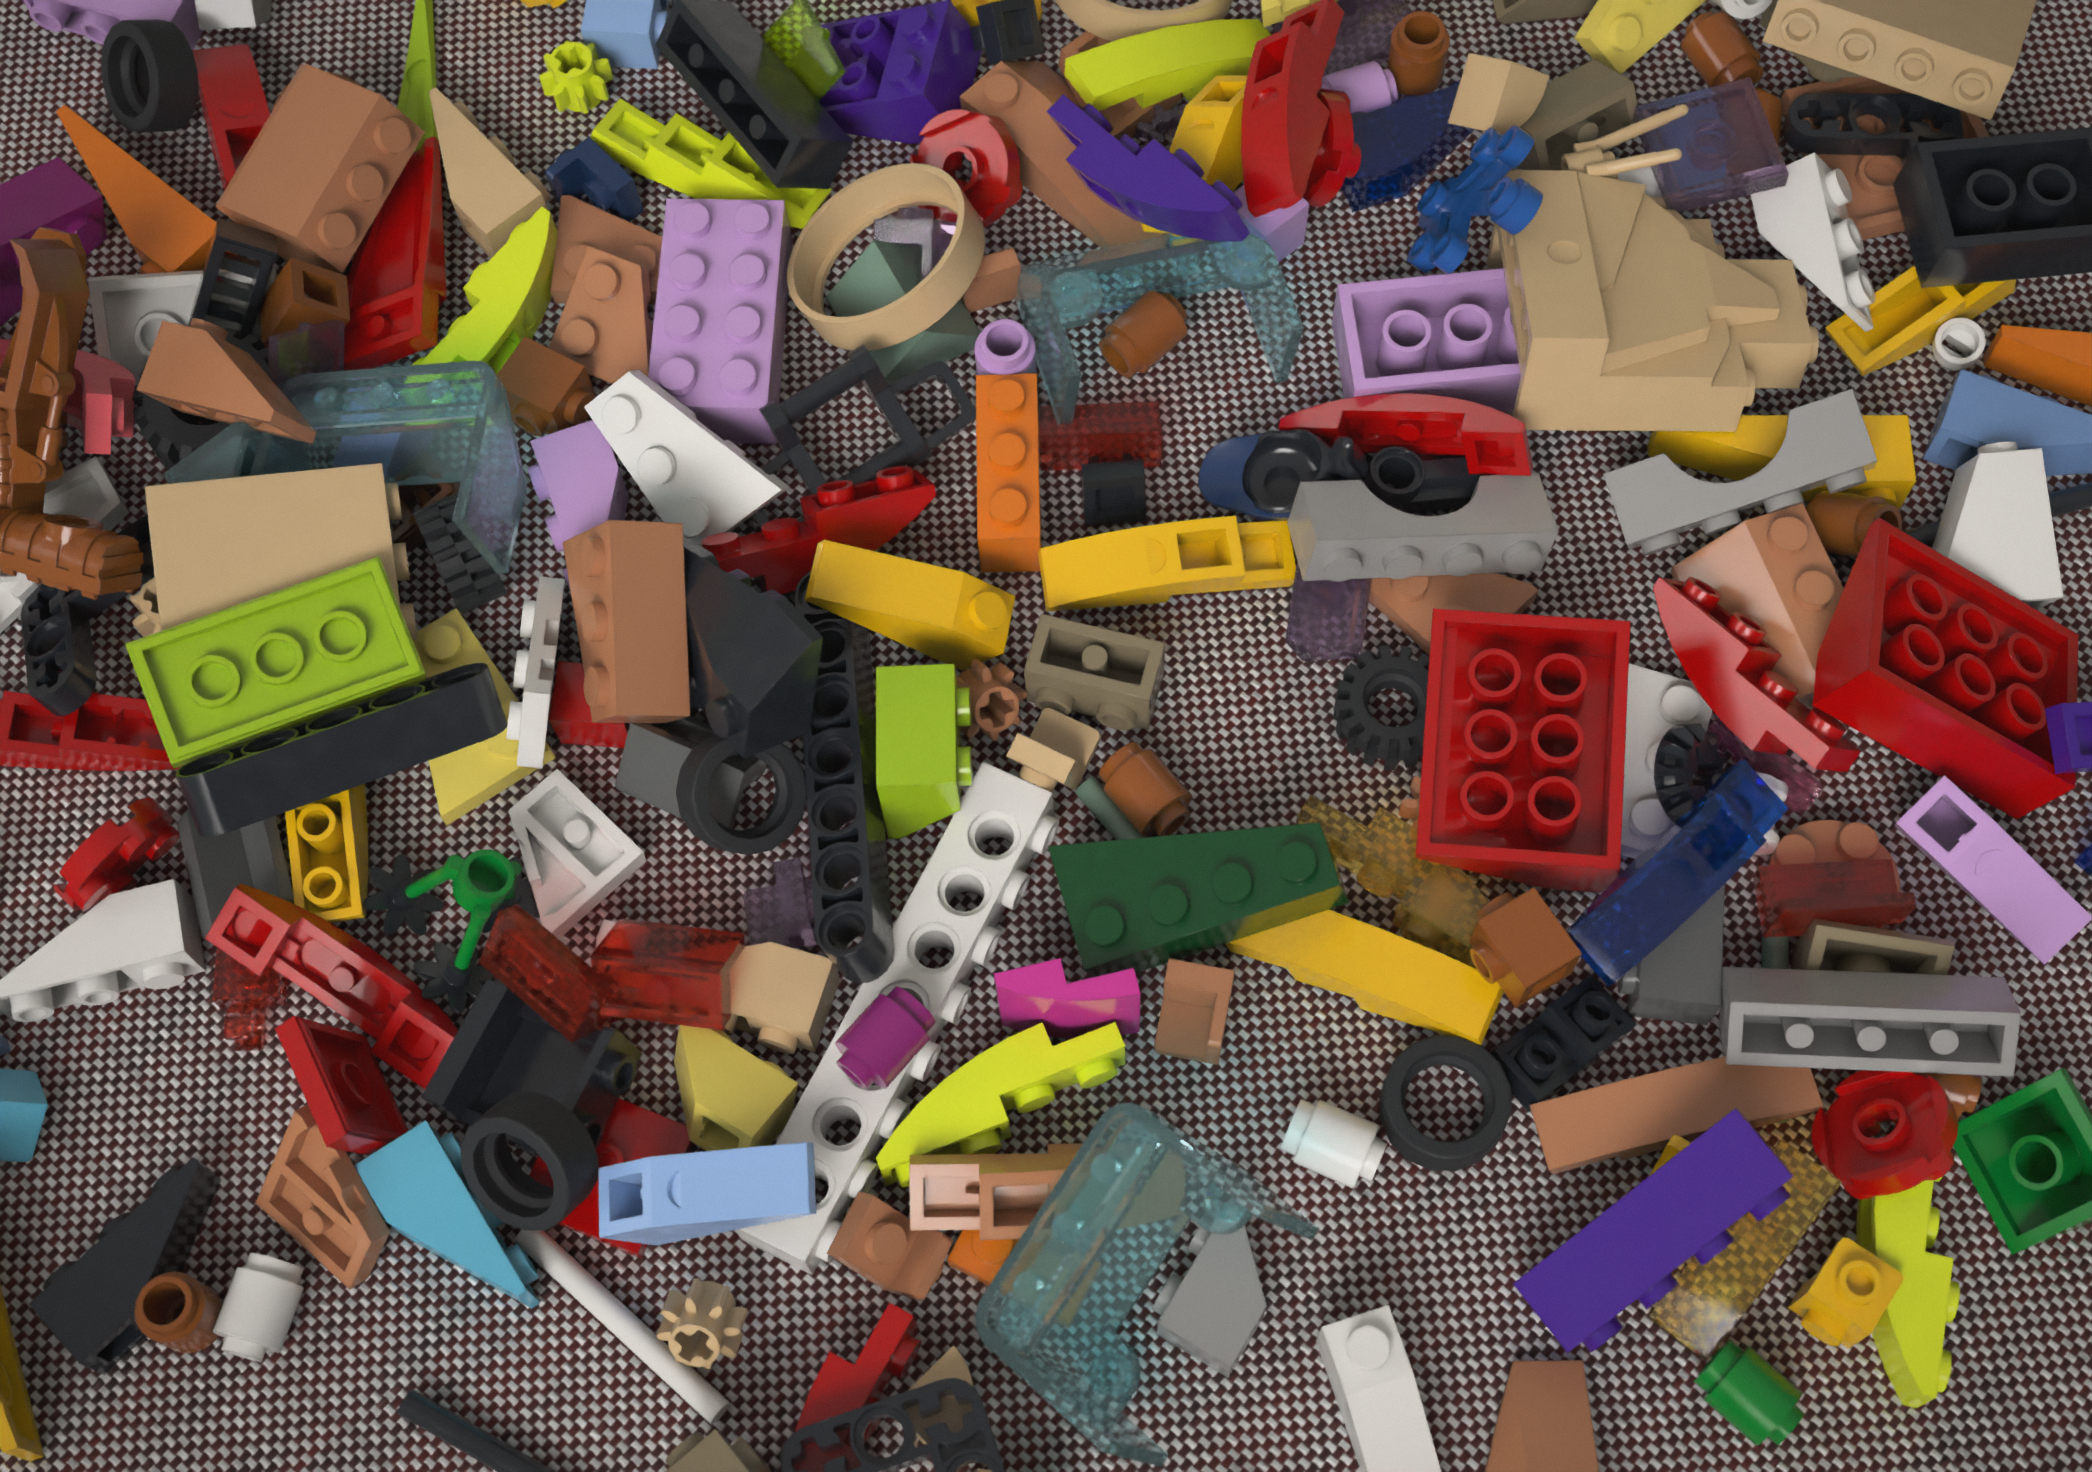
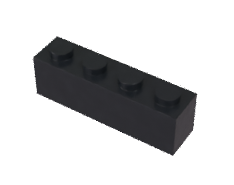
M676 0L655 44L777 188L829 189L853 143L849 136L731 2Z

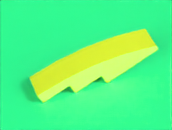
M1259 19L1211 20L1169 26L1118 39L1065 58L1064 75L1084 102L1091 104L1098 111L1133 97L1142 109L1180 93L1190 102L1216 75H1248L1256 42L1271 34L1265 27L1263 28V24Z
M621 98L593 129L590 137L616 162L644 177L694 199L785 200L789 225L799 229L805 227L811 217L824 204L832 188H777L730 132L721 141L677 113L674 114L666 125H663Z

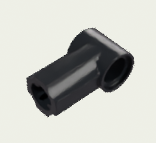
M1391 446L1380 450L1374 455L1370 463L1365 486L1387 505L1412 514L1413 512L1464 507L1470 502L1479 477L1487 475L1469 474L1465 455H1417L1414 451L1405 447ZM1384 483H1394L1402 489H1393Z

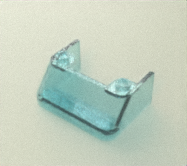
M1170 234L1040 260L1026 266L1018 278L1016 303L1024 327L1034 339L1036 362L1059 428L1063 429L1072 426L1081 379V372L1065 329L1088 324L1100 313L1128 308L1148 290H1153L1160 294L1166 292L1175 298L1227 287L1240 290L1275 382L1287 381L1304 327L1272 247L1264 239L1253 234H1249L1242 242L1209 241L1183 236L1176 237Z
M461 361L310 373L294 376L278 387L317 433L313 444L262 432L250 476L382 463L384 483L397 482L398 486L461 482L452 518L453 522L497 574L509 572L526 495V481L506 388L490 365L482 361Z
M1133 1103L1117 1104L1100 1117L982 1295L975 1317L977 1332L988 1348L1101 1452L1162 1467L1169 1454L1122 1413L1138 1387L1140 1363L1133 1348L1117 1335L1116 1331L1191 1219L1202 1228L1216 1234H1230L1238 1231L1250 1220L1253 1214L1264 1221L1310 1240L1314 1238L1320 1228L1247 1171L1160 1116Z

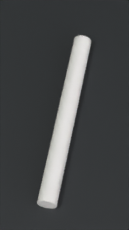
M521 1230L518 1233L515 1243H519L532 1259L712 1425L724 1415L730 1406V1402L691 1366L674 1360L675 1357L670 1352L669 1346L663 1340L657 1339V1335L544 1230Z

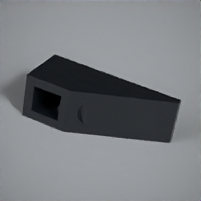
M193 1157L185 1165L175 1166L164 1173L154 1184L151 1196L133 1212L121 1214L110 1221L98 1236L99 1242L79 1260L68 1262L56 1269L46 1279L43 1285L44 1291L29 1303L79 1364L104 1375L146 1337L139 1329L135 1319V1305L142 1288L156 1276L167 1272H182L221 1182V1179L215 1172Z

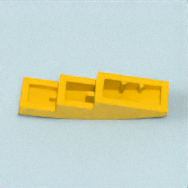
M1331 910L1226 943L1230 952L1288 969L1296 981L1352 997L1362 1010L1444 1035L1460 1036L1479 1045L1484 1040L1504 993L1497 981L1493 984L1488 983L1477 969L1371 924Z

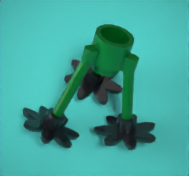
M481 849L472 852L465 860L458 855H451L444 866L437 870L426 869L412 877L408 859L403 854H399L395 858L392 875L378 867L368 870L370 880L381 892L374 893L366 898L363 902V907L374 911L388 909L383 924V930L386 935L394 934L401 927L404 920L416 935H424L427 927L421 911L438 912L444 908V904L440 899L426 892L448 880L453 881V895L457 903L463 909L471 912L470 922L457 954H453L445 944L436 942L433 948L436 962L419 960L414 963L413 969L423 978L431 980L422 989V998L427 1000L437 999L448 992L449 1006L452 1012L456 1014L464 1010L467 997L475 1001L486 980L490 979L493 981L500 973L494 967L475 966L478 958L476 946L481 933H489L504 919L511 935L520 939L524 934V918L522 914L533 918H540L534 898H531L534 894L528 878L521 881V861L518 857L508 860L503 854L494 850Z

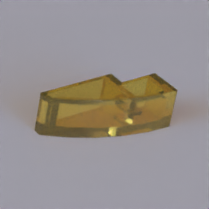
M1784 1139L1773 1148V1151L1793 1173V1177L1783 1184L1791 1197L1759 1222L1748 1212L1733 1223L1727 1230L1735 1241L1703 1266L1692 1256L1676 1278L1679 1284L1660 1299L1648 1316L1705 1361L1710 1358L1842 1183Z

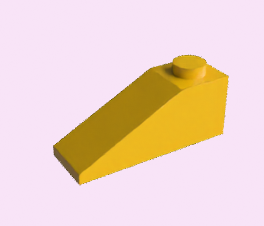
M823 540L817 544L805 601L946 664L955 663V668L962 671L971 667L972 659L977 658L980 662H984L1004 653L1015 596L962 571Z

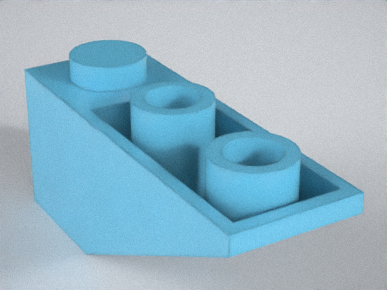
M425 1120L354 1165L386 1222L404 1237L530 1308L540 1304L539 1299L530 1286L532 1282L540 1278L538 1272L519 1243L508 1249L496 1227L504 1222L488 1211L470 1189L461 1167V1143L452 1131L442 1137Z

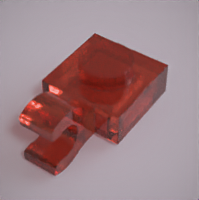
M217 947L212 1000L220 1009L228 1008L224 1019V1038L226 1040H235L236 1051L263 1050L266 1037V1006L286 1005L287 978L273 968L258 976Z

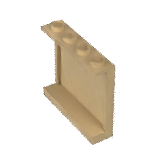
M1778 0L1762 42L1991 120L2016 68L2037 0Z
M382 463L145 486L161 631L379 556L413 641H418L413 603L400 604L397 581L410 580L405 542L392 544L389 521L402 520L398 483H384Z

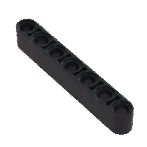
M809 571L796 586L795 608L823 637L810 730L808 733L803 734L815 936L819 947L846 979L855 983H868L878 979L888 970L893 961L894 954L885 826L876 788V710L870 633L868 628L805 601L811 571ZM849 764V765H848L846 768H844L842 771L837 772L840 768H842L843 766ZM853 820L848 827L840 830L846 822ZM859 876L853 885L843 889L848 881ZM864 935L861 942L855 947L846 949L853 939Z

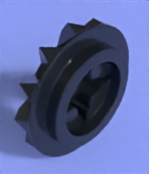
M1701 723L1678 724L1670 728L1661 739L1655 757L1654 782L1659 802L1666 815L1675 824L1684 828L1709 824L1712 817L1716 816V810L1726 806L1723 786L1730 782V779L1724 775L1723 768L1727 755L1717 752V735L1705 732Z

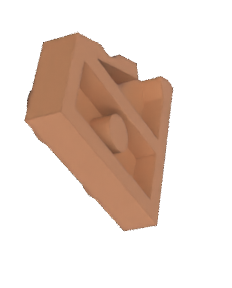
M561 195L551 282V294L555 304H566L588 246L633 262L649 270L651 299L648 304H656L662 237L573 196Z

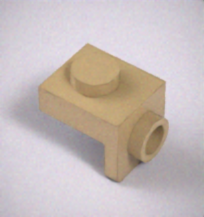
M1045 708L1030 738L1017 733L1006 756L1023 765L1017 777L1053 793L1057 782L1076 791L1101 740V733L1052 708Z

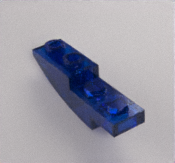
M1745 759L1729 767L1653 847L1640 853L1566 930L1581 951V957L1607 986L1618 981L1712 897L1767 841L1764 835L1789 809Z

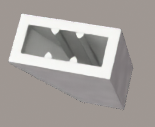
M1998 442L1979 447L1977 449L1978 455L1956 469L1932 549L2034 609H2040L2063 598L2042 448L2018 450L2016 442Z

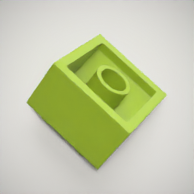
M955 663L876 667V788L888 839L903 838L960 811L961 786H972L971 746L960 747V727L971 726L972 722L970 687L958 688Z

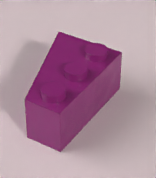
M59 157L0 184V326L19 312L22 305L23 287L21 285L19 259L10 239H31L39 227H50L78 234L86 256L107 239L102 195Z

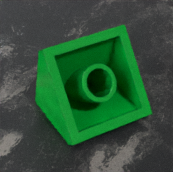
M2066 1068L2059 1069L1958 1122V1133L1953 1147L2012 1255L2092 1222V1114Z

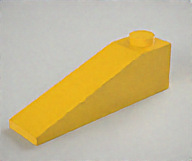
M1741 415L1736 432L1652 431L1647 444L1648 456L1654 457L1665 453L1675 464L1735 481L1743 480L1759 472L1776 456L1786 436L1788 415ZM1862 415L1877 463L1873 469L1864 471L1867 479L1865 483L1840 492L1879 496L1899 510L1916 483L1908 415ZM1825 484L1801 493L1805 501L1811 502L1816 494L1828 490Z

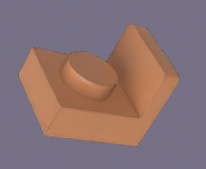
M858 1191L827 1254L883 1290L921 1301L927 1296L931 1286L940 1277L944 1266V1259L953 1240L943 1232L936 1230L910 1231V1219L876 1196Z

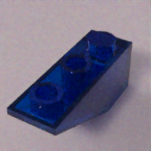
M1461 80L1453 83L1448 88L1422 96H1406L1393 105L1367 113H1351L1354 142L1359 145L1362 157L1357 174L1352 178H1345L1341 189L1352 212L1407 196L1475 130L1448 123Z

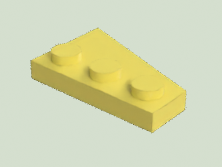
M1598 0L1574 38L1592 59H1596L1622 74L1706 0Z
M457 608L417 631L418 641H413L425 670L426 678L467 664H487L508 722L510 702H519V700ZM507 728L492 738L429 760L440 816L446 826L539 769L516 766L519 741L506 739ZM547 742L545 743L543 766L555 759Z

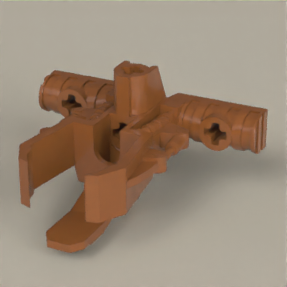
M39 227L31 239H10L19 259L23 295L21 314L0 368V569L2 573L17 576V572L26 574L29 581L55 587L63 591L80 590L82 596L94 600L97 599L98 595L121 591L133 593L134 589L141 588L142 572H140V566L143 564V552L140 551L139 542L134 537L118 535L116 532L103 529L104 524L92 518L63 514L53 515L43 512L46 482L60 480L64 472L59 455L62 448L68 446L69 433L61 428V424L67 423V412L63 411L62 408L68 402V395L72 394L75 390L76 382L72 372L90 291L86 282L87 274H85L86 253L79 235L50 227Z

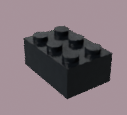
M2092 127L1919 142L1915 144L1894 181L1893 187L1921 288L2092 272Z

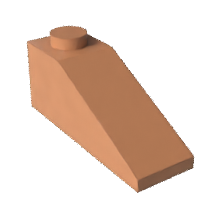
M192 318L189 326L162 321L136 390L183 413L313 444L317 433L249 353L226 341L229 333L227 330L197 318Z

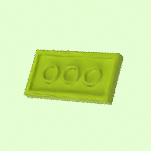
M379 556L125 643L173 768L426 678L425 670Z

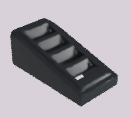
M225 219L217 220L188 326L192 318L204 320L207 314L240 324L238 330L243 339L249 334L252 335L277 256L278 238L275 235ZM219 269L253 278L250 285L219 276ZM212 293L246 302L245 308L211 299Z

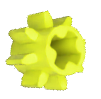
M564 41V44L554 49L552 54H545L543 56L548 72L539 75V79L545 96L554 97L558 111L562 112L568 108L574 112L587 114L601 100L608 101L609 94L605 82H609L614 78L609 60L599 59L594 43L591 42L585 46L578 42Z

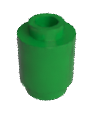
M1731 1339L1715 1353L1693 1381L1706 1392L1703 1400L1756 1446L1760 1445L1767 1437L1776 1445H1779L1794 1430L1805 1415L1796 1406L1803 1392L1750 1346L1742 1350Z

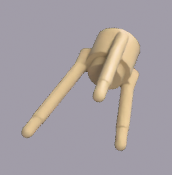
M1681 104L1596 140L1573 144L1574 152L1563 154L1561 157V170L1577 171L1589 175L1618 179V173L1679 160L1682 157V151L1678 148L1615 159L1612 151L1602 153V151L1685 116L1689 111L1688 106ZM1649 196L1664 209L1685 211L1688 208V201L1685 199Z

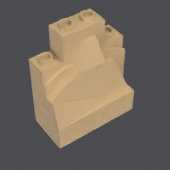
M1510 170L1504 176L1512 180L1522 178L1543 194L1542 203L1536 215L1519 233L1511 235L1494 223L1487 257V269H1504L1521 373L1512 417L1525 423L1526 430L1736 432L1744 406H1751L1753 403L1755 388H1800L1807 364H1813L1816 361L1819 349V336L1817 328L1809 326L1806 315L1808 304L1807 289L1805 285H1798L1792 260L1725 259L1723 245L1715 243L1710 219H1684L1675 209H1664L1645 193V184L1570 170Z

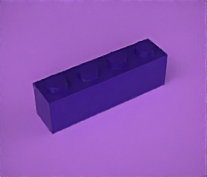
M1736 1107L1528 1271L1513 1285L1567 1353L1581 1342L1590 1352H1593L1624 1327L1616 1315L1638 1299L1644 1308L1648 1309L1679 1284L1671 1274L1673 1270L1691 1256H1694L1700 1265L1703 1266L1735 1241L1727 1230L1733 1223L1748 1212L1759 1222L1789 1199L1791 1195L1783 1184L1793 1177V1173Z

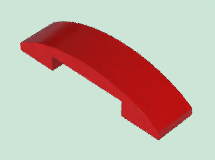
M1411 393L1358 396L1322 403L1282 417L1279 423V431L1305 429L1320 437L1330 448L1338 436H1347L1360 447L1363 453H1378L1384 448L1398 446L1412 450L1416 454L1465 455L1469 474L1531 476L1533 469L1525 423L1492 407L1453 397Z
M242 883L236 886L204 938L258 976L273 968L371 1035L377 1041L370 1052L423 1089H426L458 1032L456 1026L433 1000L422 998V989L381 955L321 917L265 891Z

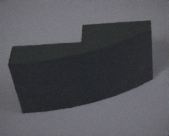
M1590 975L1549 1004L1537 1019L1494 1048L1490 1054L1501 1063L1511 1085V1093L1529 1113L1531 1111V1104L1545 1101L1625 1037L1637 1024L1594 976Z

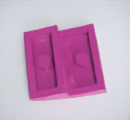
M1061 958L994 973L999 1014L1003 1026L1023 1031L1043 1022L1048 1037L1064 1039L1078 1037L1116 1022L1121 1035L1137 1033L1140 1030L1141 993L1134 968L1072 983L1066 982Z

